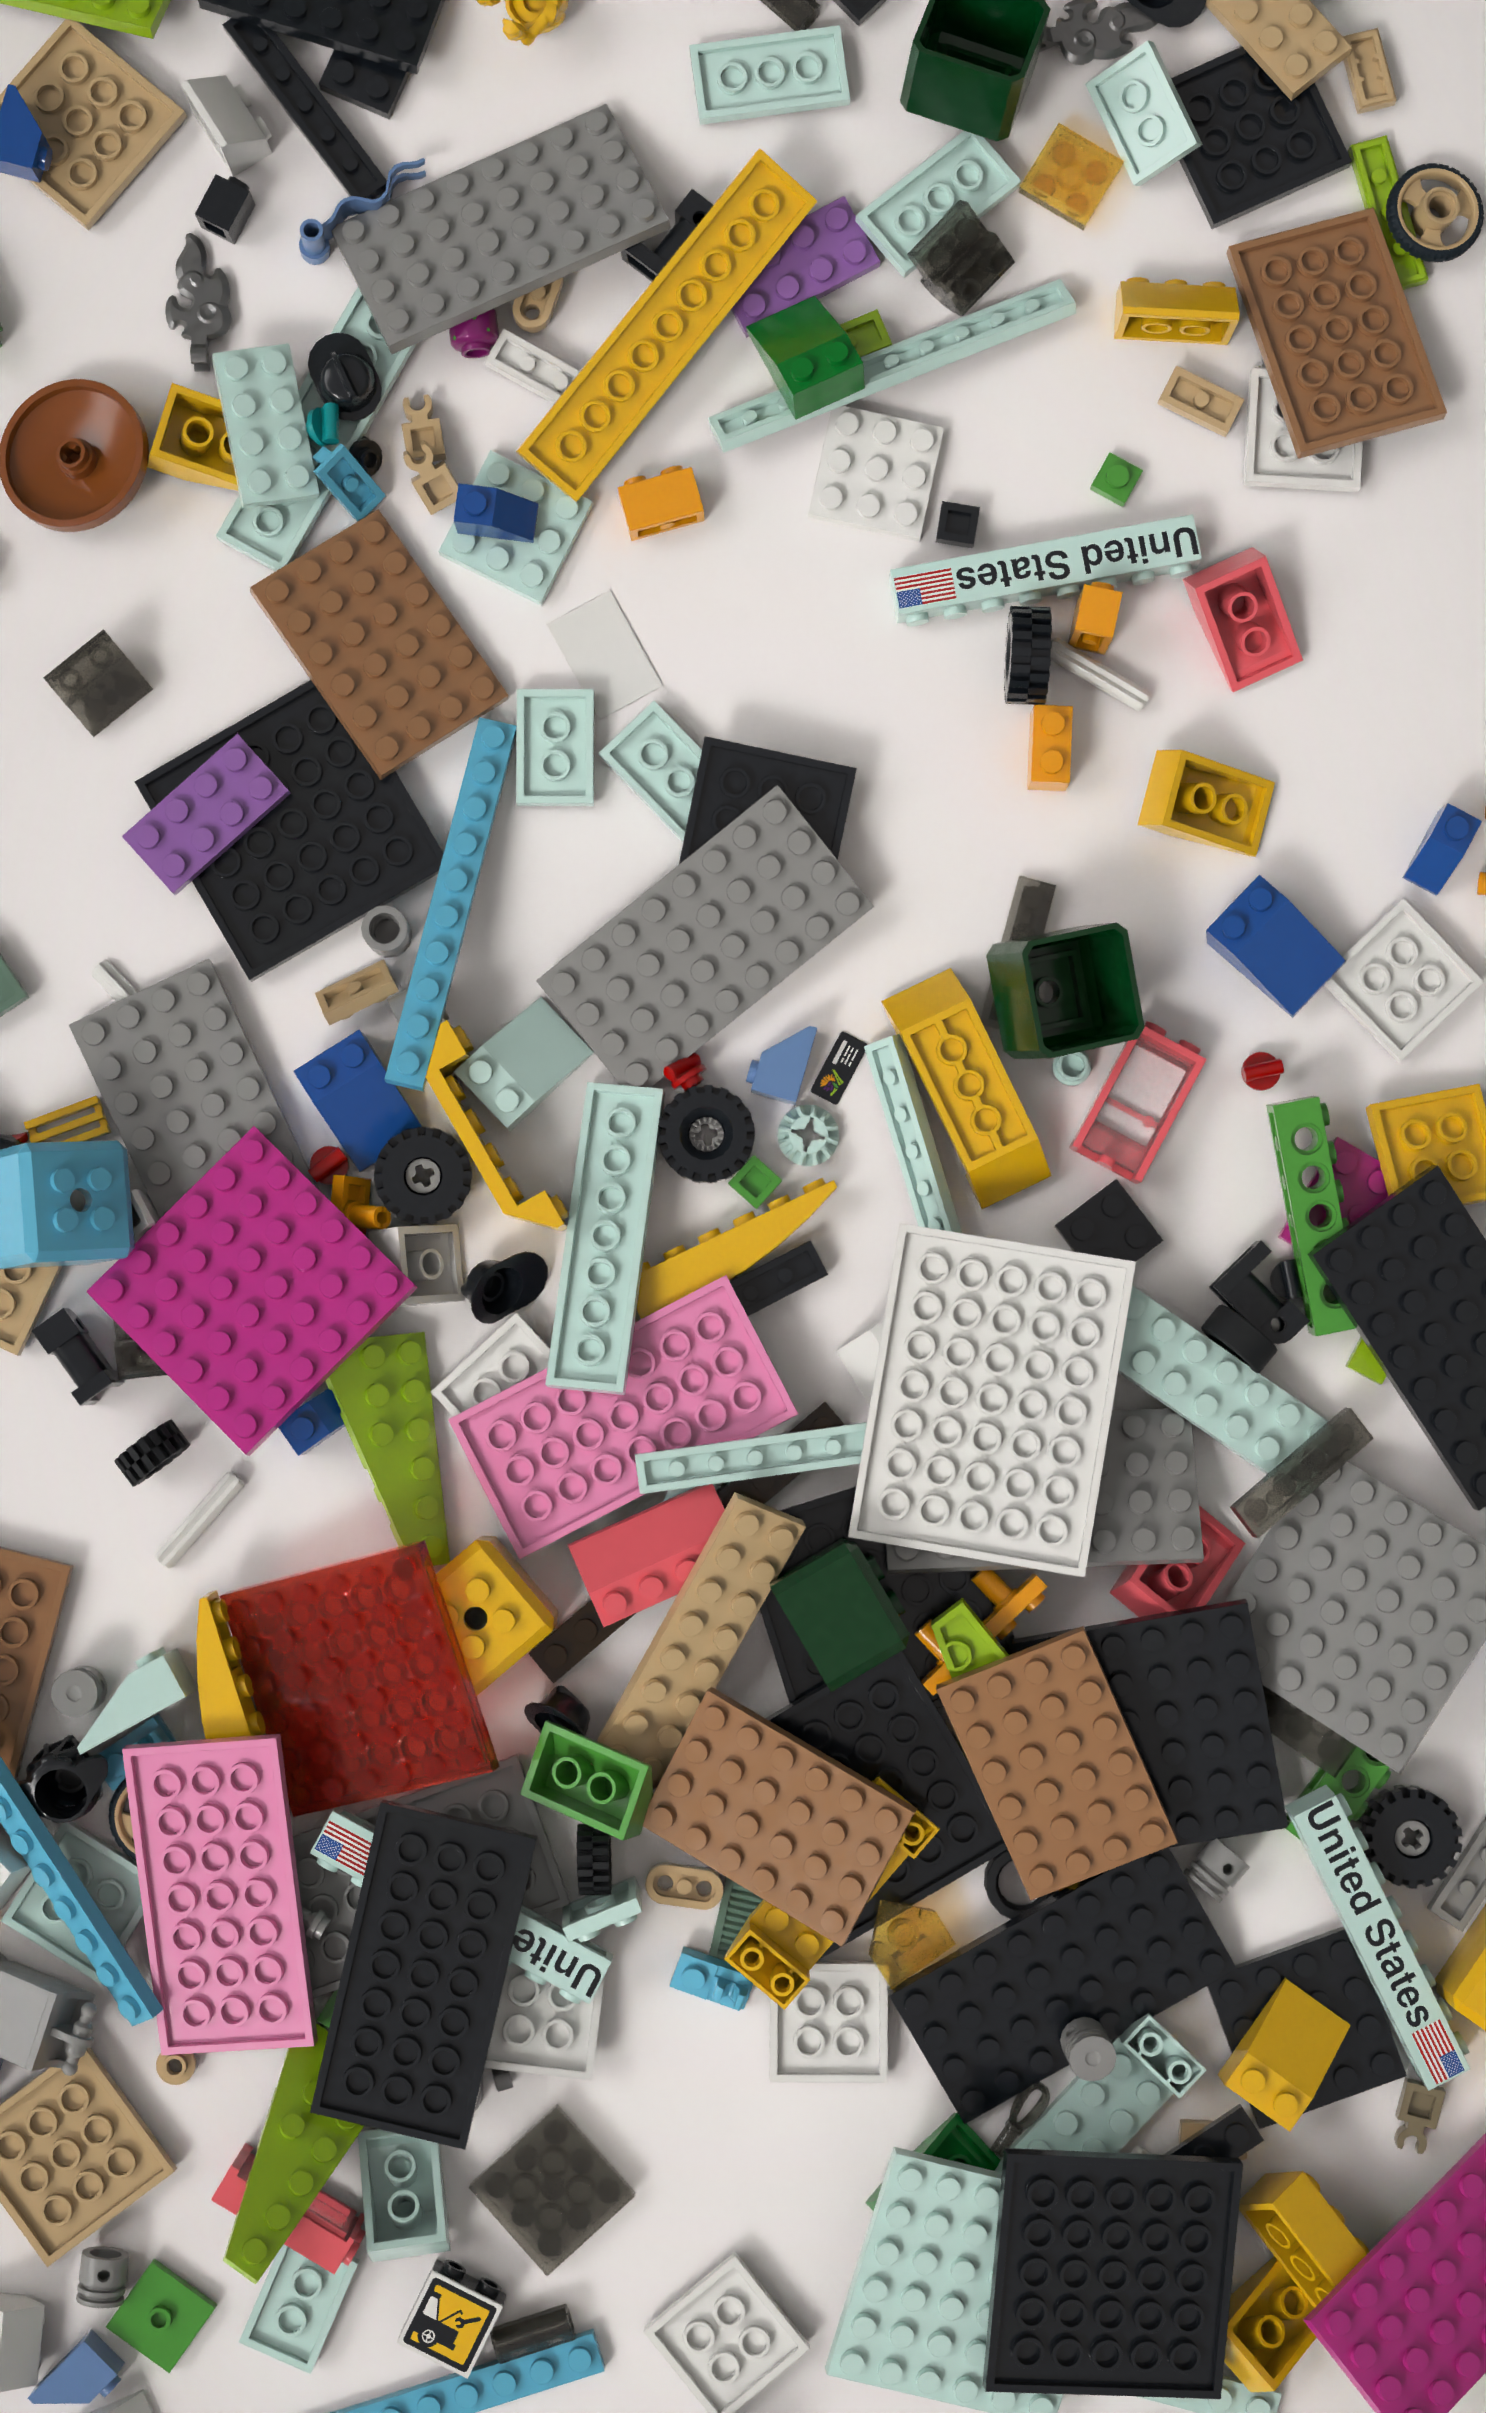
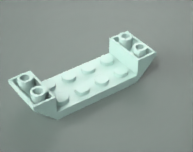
M1148 2013L1132 2023L1122 2035L1111 2041L1117 2058L1115 2067L1109 2075L1097 2081H1086L1076 2076L1009 2148L1118 2153L1173 2094L1180 2099L1207 2069ZM1003 2158L995 2171L1002 2173Z

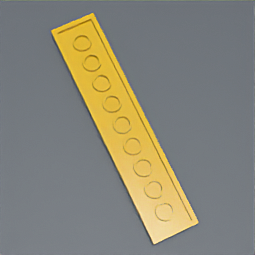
M759 148L516 452L564 494L577 502L817 203V200Z

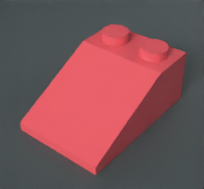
M1251 547L1183 579L1197 619L1232 692L1303 661L1268 560L1264 554Z
M1199 1506L1204 1554L1202 1563L1127 1565L1109 1593L1138 1617L1205 1606L1246 1543Z

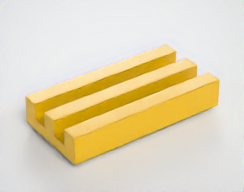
M93 1096L23 1122L30 1135L31 1143H40L95 1121H99L100 1127L60 1142L90 1141L112 1133L98 1096ZM92 1107L95 1110L92 1114L40 1133L37 1131L38 1127Z

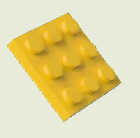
M1480 1084L1374 1103L1365 1108L1388 1196L1431 1165H1438L1464 1206L1486 1202V1107Z

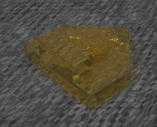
M880 1900L868 1955L887 1985L894 1989L956 1945L937 1912L933 1909Z

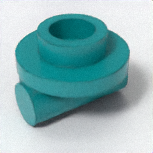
M325 403L323 407L311 409L308 413L306 421L307 433L321 447L336 445L340 442L339 405L336 403Z

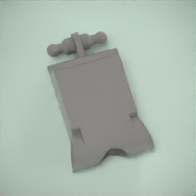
M0 1952V2058L29 2071L54 2067L62 2068L65 2075H74L78 2070L79 2058L85 2055L86 2049L92 2047L94 2037L91 2036L93 2031L91 2021L97 2013L96 2005L93 2004L96 1994L17 1962L8 1961Z

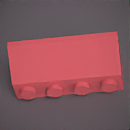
M713 1484L697 1486L567 1544L603 1628L679 1593L725 1510Z

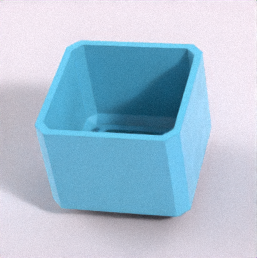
M118 1140L24 1143L0 1149V1269L90 1265L128 1257L135 1248L127 1149ZM74 1190L80 1191L85 1198V1206L80 1212L76 1211L70 1203V1196Z

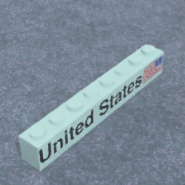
M1191 514L890 569L889 584L897 623L906 622L907 626H919L928 623L929 618L944 615V619L950 620L966 616L968 610L982 608L984 613L999 611L1005 608L1004 604L1019 601L1021 606H1028L1041 602L1042 597L1056 594L1058 599L1071 598L1080 594L1084 584L1091 585L1092 582L1108 583L1113 585L1115 589L1118 587L1117 583L1132 581L1133 585H1143L1155 581V576L1170 574L1171 578H1181L1191 575L1193 569H1197L1202 557L1194 516Z
M1324 1785L1285 1805L1284 1807L1418 2078L1430 2091L1470 2070L1464 2056L1470 2053L1459 2031L1453 2033L1448 2024V2021L1453 2019L1452 2014L1442 1997L1436 1999L1431 1987L1436 1985V1982L1425 1963L1419 1965L1414 1955L1420 1951L1411 1932L1408 1929L1402 1930L1398 1919L1403 1917L1401 1910L1392 1895L1386 1898L1381 1888V1885L1385 1884L1386 1880L1376 1862L1369 1863L1364 1853L1365 1850L1369 1849L1368 1843L1358 1827L1352 1829L1347 1819L1348 1816L1352 1815V1811L1342 1793L1335 1795L1327 1785Z
M337 1805L331 1812L310 1854L318 1857L316 1863L331 1872H337L340 1869L351 1875L350 1881L361 1888L375 1825ZM522 1905L508 1966L511 1963L520 1966L526 1970L524 1975L538 1984L545 1985L546 1982H549L559 1987V1994L573 2003L580 2004L581 2000L590 2004L612 1962L614 1954L590 1941L579 1942L578 1939L568 1942L562 1926Z

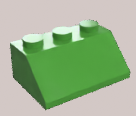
M547 1720L542 1728L520 1795L624 1841L638 1836L642 1832L644 1819L653 1796L652 1765Z

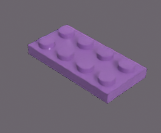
M845 196L805 216L733 306L731 311L746 338L749 337L746 326L812 296L820 299L880 267V260L866 234L855 222L856 216Z
M236 734L122 837L176 896L291 793L246 742Z

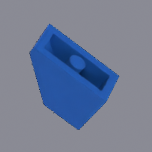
M8 84L0 110V173L40 183L43 172L48 171L51 166L52 148H50L49 143L16 86Z
M458 483L454 524L458 534L534 543L539 505L536 502L498 488Z
M1447 803L1437 812L1402 878L1437 896L1465 855L1482 821Z

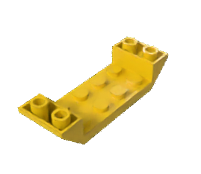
M949 968L881 1001L896 1034H900L967 1172L965 1174L966 1179L981 1209L1051 1177L1052 1175L1038 1136L970 997L952 969Z
M448 1020L440 1024L426 1079L502 1212L513 1219L558 1231L566 1230L567 1224L565 1219L569 1217V1212L557 1194L551 1197L544 1190L519 1204V1201L524 1199L523 1194L511 1176L504 1178L499 1168L504 1166L505 1163L491 1142L485 1145L480 1134L486 1132L472 1108L467 1111L465 1110L461 1101L467 1097L456 1078L452 1075L470 1057L469 1052L474 1050V1047L460 1025L454 1028Z
M880 1777L872 1781L911 1804ZM918 1809L868 1902L908 1855L915 1859L940 1830L936 1824ZM762 1900L747 1918L725 1954L724 1960L785 2010L810 1981L809 1970L834 1942L767 1901Z

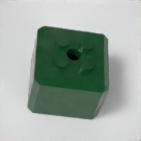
M929 0L912 42L900 103L907 112L994 141L1009 138L1035 70L1051 10L1045 0Z
M1117 922L1076 926L995 943L986 955L1003 1051L1013 1059H1051L1138 1039L1145 1028L1128 930ZM1045 981L1053 989V996L1048 1003L1043 1002L1039 996V988Z
M843 1538L783 1572L776 1580L770 1583L773 1594L831 1692L907 1647L910 1635L899 1617L906 1611L894 1591L891 1589L885 1593L879 1583L880 1580L886 1577L873 1555L865 1558L856 1542Z

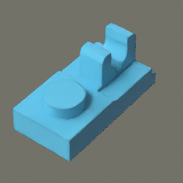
M339 444L333 452L323 446L313 456V459L320 464L313 472L356 521L366 517L386 496L344 445Z
M160 1714L155 1715L99 1753L108 1762V1773L105 1781L112 1791L117 1789L119 1784L126 1778L122 1749L126 1745L177 1741Z
M683 1946L669 1987L740 2011L745 2008L753 1983L728 1962Z

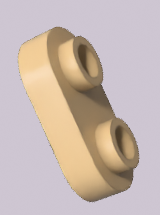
M564 277L514 300L512 307L513 316L519 328L526 332L535 333L547 327L562 290ZM530 309L539 311V315L535 319H529L526 317V313Z
M664 1862L653 1866L646 1877L645 1887L647 1894L653 1901L659 1904L707 1910L715 1907L723 1896V1881L717 1872L709 1868ZM666 1875L672 1879L673 1884L670 1888L664 1889L659 1886L658 1879ZM701 1881H707L712 1889L707 1894H701L696 1888L697 1884Z

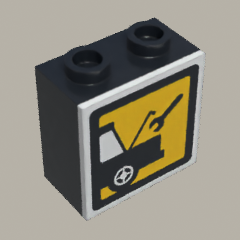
M436 2259L400 2332L397 2344L468 2379L504 2306L506 2293L501 2291L500 2285L488 2278L481 2277L478 2280L466 2274V2269L455 2261L445 2260V2262Z

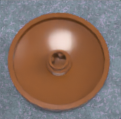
M70 379L48 385L31 395L20 405L4 430L0 443V478L5 492L11 502L24 515L45 528L61 532H78L100 526L126 508L143 482L149 459V443L145 426L135 408L120 393L103 383L86 379Z

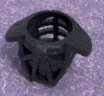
M68 1735L63 1740L49 1745L46 1743L43 1745V1749L27 1766L26 1780L17 1782L37 1814L57 1824L75 1821L89 1813L103 1796L102 1784L108 1773L106 1758L101 1754L89 1756L87 1752L80 1755L77 1749L80 1742L73 1735Z

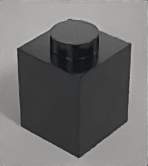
M216 174L195 212L200 227L235 245L255 207V202L248 185L235 177L229 176L227 180Z

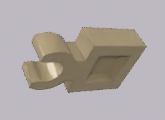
M1405 2077L1395 2113L1398 2120L1405 2121V2124L1400 2126L1395 2132L1394 2141L1397 2148H1403L1404 2141L1408 2136L1417 2137L1415 2150L1418 2154L1424 2153L1427 2147V2139L1423 2133L1424 2128L1427 2127L1435 2130L1437 2128L1446 2094L1443 2087L1437 2086L1428 2091L1421 2081Z

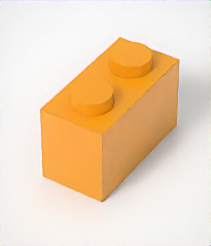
M672 466L662 470L660 476L646 479L645 476L633 477L626 480L624 486L617 487L631 541L705 521L704 509L692 467L683 469L682 466Z
M1092 582L1091 585L1084 584L1076 602L1068 644L1078 650L1105 655L1113 639L1123 592L1115 591L1113 585L1104 582Z
M1034 704L1030 713L1027 790L1066 791L1070 783L1073 706Z

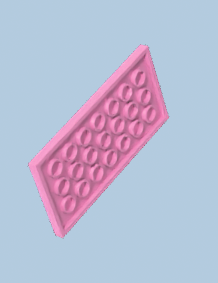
M727 1275L635 1322L625 1395L549 1388L545 1385L546 1368L448 1419L518 1558L522 1559L643 1496L644 1494L639 1492L634 1454L754 1438L798 1415V1412Z
M280 1734L126 1745L122 1749L152 1986L154 1995L163 2007V2010L156 2015L161 2055L315 2046L318 2036Z

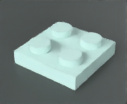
M633 1876L613 1884L611 1895H587L564 1906L562 1929L567 1941L570 1942L578 1939L579 1942L588 1941L599 1935L600 1929L615 1924L616 1927H621L633 1922L637 1918V1914L642 1912L641 1889L636 1877Z

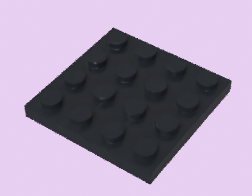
M1243 47L1171 78L1203 144L1179 161L1211 229L1349 168L1352 163L1315 83L1291 101Z
M705 736L679 864L776 785L781 788L838 860L857 768Z
M1344 1927L1235 1965L1236 1970L1207 1986L1231 2054L1284 1978H1287L1351 2025L1313 2100L1303 2113L1407 2076L1379 1997ZM1249 2103L1259 2129L1277 2123Z

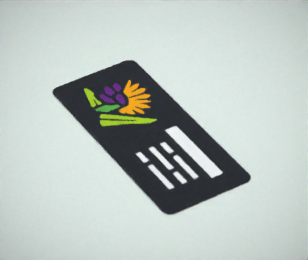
M841 1032L816 1078L811 1092L837 1105L865 1053L864 1046L868 1044L846 1032Z

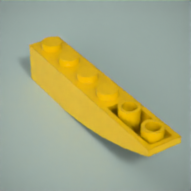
M820 1178L802 1187L805 1194L793 1200L790 1199L788 1194L768 1203L770 1211L756 1217L753 1211L744 1214L732 1221L735 1226L734 1228L722 1234L719 1228H715L697 1237L700 1244L688 1250L685 1249L683 1244L663 1253L665 1261L653 1267L650 1266L648 1261L644 1262L637 1303V1312L642 1319L725 1275H727L730 1281L747 1271L779 1247L819 1209L837 1189L834 1180L826 1184L824 1179Z
M217 1590L209 1592L200 1598L196 1640L197 1683L205 1738L215 1739L263 1735L265 1733V1722L262 1714L259 1711H255L251 1699L254 1693L252 1681L248 1674H243L239 1661L242 1656L241 1647L238 1639L235 1636H231L227 1624L230 1620L229 1609L225 1600L219 1598Z

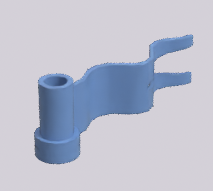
M425 159L401 162L394 165L388 173L386 190L381 197L372 200L350 196L342 199L337 204L332 216L323 224L316 219L305 220L300 226L301 238L299 249L302 258L312 265L324 263L330 256L329 240L333 238L332 230L336 225L343 222L348 216L361 214L368 210H378L391 200L393 189L398 183L426 177L425 170L418 173L396 175L404 169L423 166Z

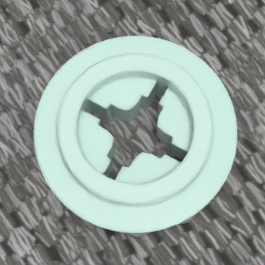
M799 1105L785 1114L779 1124L777 1137L781 1151L790 1161L801 1166H815L825 1162L835 1152L839 1142V1130L830 1112L817 1105ZM810 1119H813L814 1132L825 1137V1140H812L807 1148V1152L803 1151V1138L795 1133H791V1131L805 1130Z

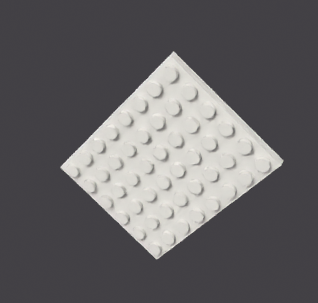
M900 1223L848 1537L1085 1577L1136 1262Z

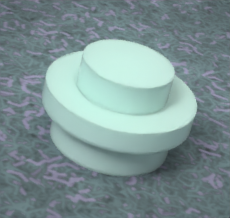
M1084 1051L1055 1057L1052 1070L1059 1082L1067 1086H1076L1083 1083L1090 1075L1091 1061Z

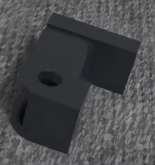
M691 189L675 210V225L653 252L640 242L622 250V260L652 282L713 204L694 189Z
M1260 1240L1254 1242L1208 1288L1227 1307L1260 1330L1273 1344L1286 1343L1308 1324L1310 1320L1290 1300L1280 1302L1251 1272L1272 1252ZM1274 1318L1279 1321L1280 1325L1276 1332L1271 1328V1321Z
M62 1308L32 1330L47 1354L56 1356L78 1387L71 1394L80 1406L96 1404L100 1401L96 1396L107 1387H119L125 1383L117 1370L111 1367L89 1336V1331L71 1309Z

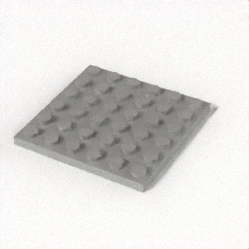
M1329 1451L1326 1459L1319 1464L1317 1473L1306 1491L1300 1496L1293 1493L1224 1602L1240 1599L1247 1600L1263 1686L1401 1775L1486 1641V1545L1332 1451Z

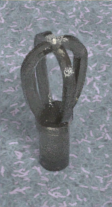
M1042 2082L1033 2083L1026 2090L1017 2094L1005 2127L990 2147L999 2157L1003 2158L1004 2148H1010L1017 2136H1020L1024 2129L1031 2126L1047 2108L1050 2101V2093L1045 2084ZM1034 2090H1040L1042 2095L1024 2118L1017 2122L1018 2114L1028 2096Z

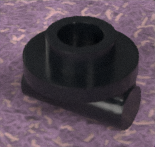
M363 436L355 441L349 449V452L370 477L379 470L382 464V450L375 441Z
M1295 1259L1281 1261L1271 1272V1288L1281 1298L1290 1300L1303 1297Z

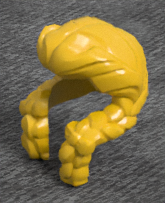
M476 0L484 7H493L500 2V0ZM505 0L507 14L512 20L503 18V33L509 40H521L523 45L529 46L539 34L550 32L563 23L569 0Z

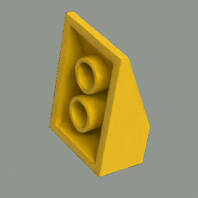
M172 383L149 454L147 467L182 480L238 491L220 399Z
M1157 750L1137 825L1169 836L1256 857L1275 782L1185 750Z
M1284 1978L1217 2075L1226 2087L1290 2132L1313 2100L1351 2025L1287 1978Z
M1275 2256L1232 2293L1230 2297L1224 2362L1250 2392L1275 2391L1317 2338L1303 2320L1314 2307Z

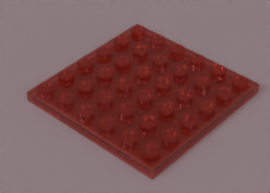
M425 1540L235 1589L219 1596L220 1599L225 1600L228 1606L227 1614L230 1618L228 1624L232 1636H235L239 1641L242 1655L241 1662L245 1674H248L252 1681L253 1698L257 1710L263 1716L265 1734H280L287 1793L293 1817L490 1773L500 1767Z

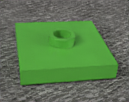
M154 2258L128 2294L124 2303L111 2318L106 2328L170 2373L210 2317L217 2303Z

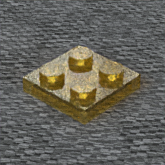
M1058 123L1020 185L1019 193L1084 231L1123 167L1124 161Z

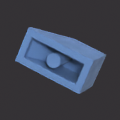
M809 1026L763 1051L760 1061L752 1059L746 1082L753 1084L751 1093L796 1105L817 1028Z
M91 2329L36 2385L28 2399L33 2404H89L99 2393L105 2398L121 2381L117 2374L125 2362Z

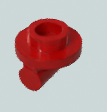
M694 1052L688 1058H681L664 1067L663 1072L665 1077L672 1082L671 1085L674 1090L682 1087L686 1092L688 1088L697 1086L704 1081L701 1074L707 1068L704 1064L701 1065L699 1055Z
M1256 1052L1245 1059L1241 1068V1075L1245 1084L1257 1091L1270 1089L1278 1082L1280 1074L1284 1073L1282 1060L1280 1058L1276 1059L1266 1052Z
M325 1146L318 1149L312 1155L308 1172L317 1183L332 1185L333 1175H347L349 1161L346 1154L339 1147Z

